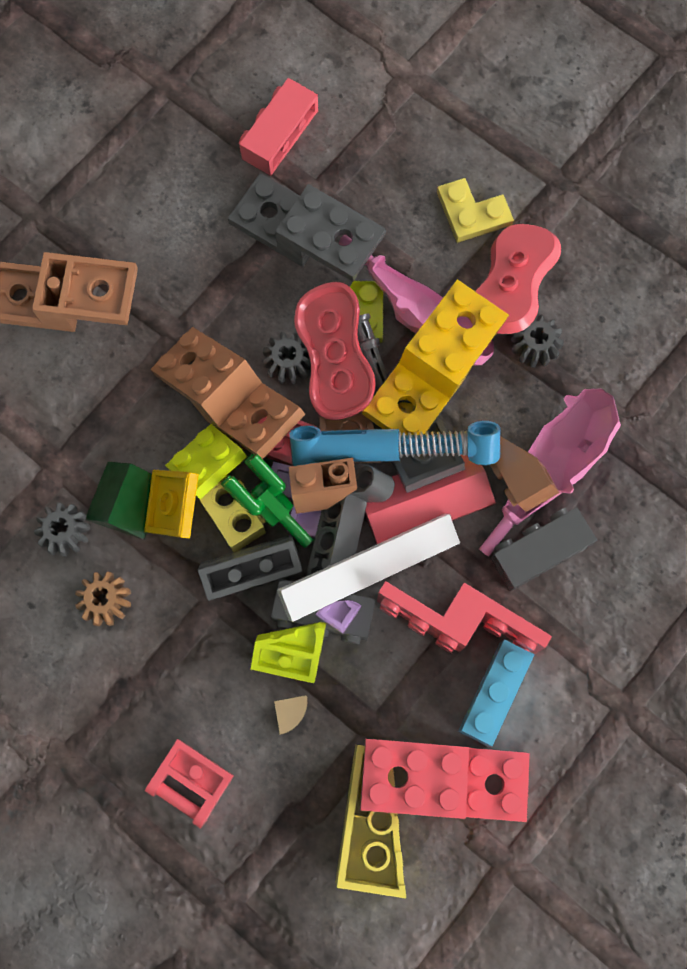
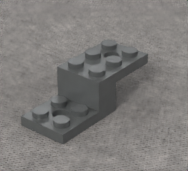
M262 173L258 175L228 217L230 225L303 267L311 257L352 282L386 234V228L310 184L306 186L301 195H298ZM268 207L277 210V214L271 218H266L261 213ZM340 235H348L351 237L352 242L349 245L341 246L335 242V239Z

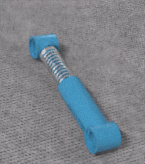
M491 421L474 422L468 426L467 431L463 430L459 434L457 431L454 434L451 431L448 434L445 431L443 434H440L438 431L434 435L432 431L431 435H428V432L425 435L422 432L419 435L414 432V435H411L410 432L408 435H405L403 432L401 435L399 429L321 431L318 427L300 426L294 428L289 433L292 463L294 466L353 458L354 462L400 461L403 454L406 457L409 454L412 457L415 454L418 457L421 454L424 457L426 454L431 457L432 454L437 456L438 453H440V456H443L444 453H446V456H449V453L454 456L457 453L458 456L468 455L469 461L478 465L493 464L500 459V426Z

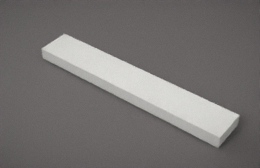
M443 514L286 585L277 591L288 620L293 622L458 545L460 541L450 514Z

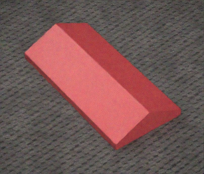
M461 455L465 462V470L406 493L399 476H392L395 485L390 498L384 502H367L365 516L376 544L443 514H450L453 521L495 505L496 502L484 467L469 461L468 455Z

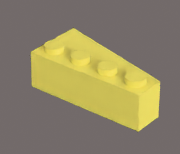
M355 745L335 881L336 887L406 898L397 813L360 810L365 746ZM392 768L388 773V781L395 787L394 771Z

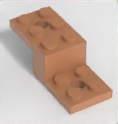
M47 252L43 254L41 266L0 262V323L75 332L77 320L128 325L138 267L133 262ZM104 284L109 286V290L104 296L97 297L93 295V291L98 285ZM26 289L27 295L24 299L20 301L13 300L12 297L15 291Z
M194 327L182 335L180 340L166 354L161 356L159 361L150 369L157 378L189 399L208 423L215 426L219 431L250 453L258 454L262 459L305 415L298 405L263 384L244 358ZM264 417H267L263 423H258L259 420H261Z

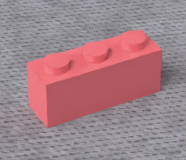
M287 78L282 87L278 86L275 89L268 106L258 112L251 129L244 131L239 141L242 160L271 176L318 112V94Z

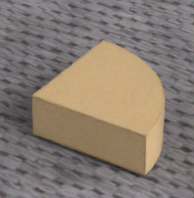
M307 695L274 701L280 735L290 732L302 721L307 710Z

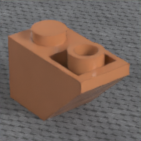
M353 458L289 467L291 495L296 514L327 510L357 490Z

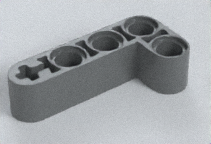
M354 465L357 490L331 508L321 510L307 576L356 554L367 502H384L390 498L395 485L391 476L370 465Z

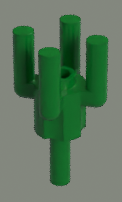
M250 454L243 462L262 482L250 493L234 476L228 475L220 484L242 507L249 511L248 513L253 516L260 515L270 527L280 522L301 546L306 548L313 541V538L289 514L294 504L283 493L286 489L285 483L258 454Z

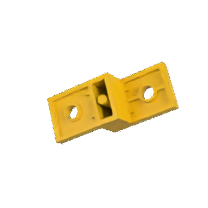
M457 279L406 346L398 365L373 396L372 401L363 410L362 415L382 429H399L401 435L403 432L405 435H408L409 432L411 435H414V432L417 435L420 432L425 435L463 383L474 363L504 324L509 314ZM457 318H469L473 327L468 329L461 327L457 322ZM401 400L410 401L414 406V411L411 413L402 412L398 408V402Z

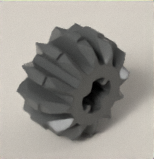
M542 314L525 330L512 334L510 341L515 344L512 347L513 354L522 353L519 358L520 363L529 359L531 360L530 366L532 368L536 366L538 361L545 367L549 364L550 359L556 360L559 356L558 350L562 349L564 345L563 340L559 338L562 334V329H553L554 319L549 320L548 323L543 322L544 317ZM535 338L539 339V344L535 343Z
M281 332L279 341L271 337L269 339L271 347L263 348V355L266 358L262 360L263 367L269 368L267 371L270 378L278 376V382L281 385L285 382L286 378H290L291 384H296L297 375L306 379V370L311 369V362L304 343L301 340L298 341V334L294 332L290 338H286V334Z
M57 502L55 511L50 507H45V513L48 516L46 518L36 517V521L42 525V527L34 530V534L41 537L38 545L42 548L47 547V553L53 556L59 551L61 556L67 557L69 548L76 553L80 552V547L77 543L79 541L87 543L88 538L82 533L90 530V525L84 523L87 517L83 511L77 512V507L74 504H70L65 508L63 503ZM59 527H67V531L65 533L57 532Z

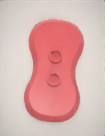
M530 224L511 225L504 229L492 244L490 272L486 280L475 292L509 314L497 334H514L523 331L531 325L537 316L539 285L547 272L557 263L561 254L559 239L545 228Z
M341 282L325 283L305 293L296 306L294 316L296 331L308 351L311 362L309 383L311 403L320 416L330 420L345 419L363 411L373 399L376 384L372 367L363 355L358 341L359 301L354 291L348 285Z

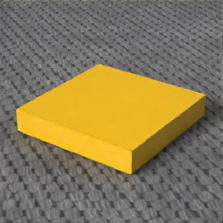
M153 470L145 532L190 539L199 474Z

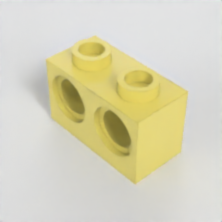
M223 478L199 500L232 551L236 552L266 533L262 525L266 521L260 515L253 516L246 512L248 510L242 507L235 499L230 505H219V497L228 493L220 484L225 479ZM240 519L251 521L250 528L245 532L235 530V524Z

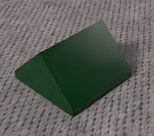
M107 462L85 520L145 540L147 535L145 523L152 474L131 463Z

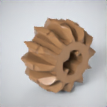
M109 571L105 573L103 579L98 572L93 573V583L83 579L82 584L87 587L86 590H77L75 592L76 596L84 599L75 605L76 609L85 610L82 614V619L88 621L93 618V625L100 627L103 620L108 626L114 625L113 615L123 619L125 615L120 611L121 606L125 608L131 606V602L123 599L131 594L129 588H122L125 580L121 577L114 580L113 573ZM102 593L109 600L105 605L98 598Z

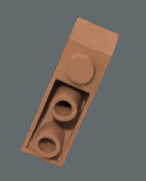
M500 436V459L496 463L490 464L499 480L504 478L508 486L504 492L513 506L519 505L525 512H528L560 493L547 469L537 457Z

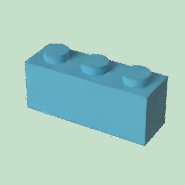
M505 639L499 643L458 732L487 747L493 746L535 654Z

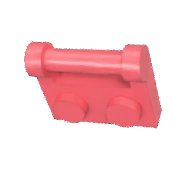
M177 739L149 782L145 792L153 797L155 795L159 796L192 818V823L201 829L234 775L180 739ZM167 776H171L204 798L206 801L200 808L166 785L164 781Z

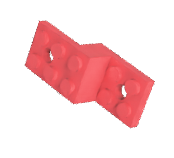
M386 581L378 592L377 602L381 604L380 610L395 619L400 615L409 621L407 626L422 636L426 632L437 638L435 644L449 653H452L453 650L462 651L481 621L485 623L483 628L497 637L503 634L513 640V644L534 654L545 649L552 638L548 633L466 583L462 585L444 616H441Z
M365 739L360 810L459 819L469 817L527 822L530 753ZM399 766L406 771L407 781L403 786L396 788L389 783L388 773L392 768ZM492 774L498 775L502 780L501 791L494 795L490 794L485 788V781Z

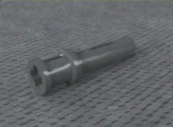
M367 313L359 316L358 341L363 355L374 372L376 382L374 393L376 394L388 378V373L377 348L380 346V340L374 336L369 322L371 316Z

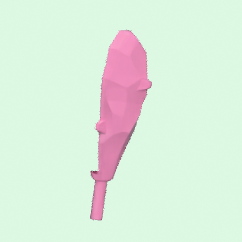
M344 235L339 240V245H349L352 239ZM371 255L365 264L370 276L387 295L393 307L396 320L416 334L443 297L429 287L408 278L386 265L385 256L379 255L374 257ZM467 317L457 318V322L461 327L466 329L473 327V324ZM492 340L474 363L475 366L483 365L494 353Z
M600 388L584 389L578 396H565L564 401L567 408L551 422L544 425L528 451L545 466L560 493L528 512H525L519 505L513 506L508 499L506 505L502 507L503 519L481 545L480 551L489 557L513 525H518L561 493L571 494L574 490L573 484L583 478L589 469L607 453L612 439L621 426L612 395Z

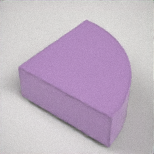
M350 600L336 601L319 609L315 615L343 634L362 605Z

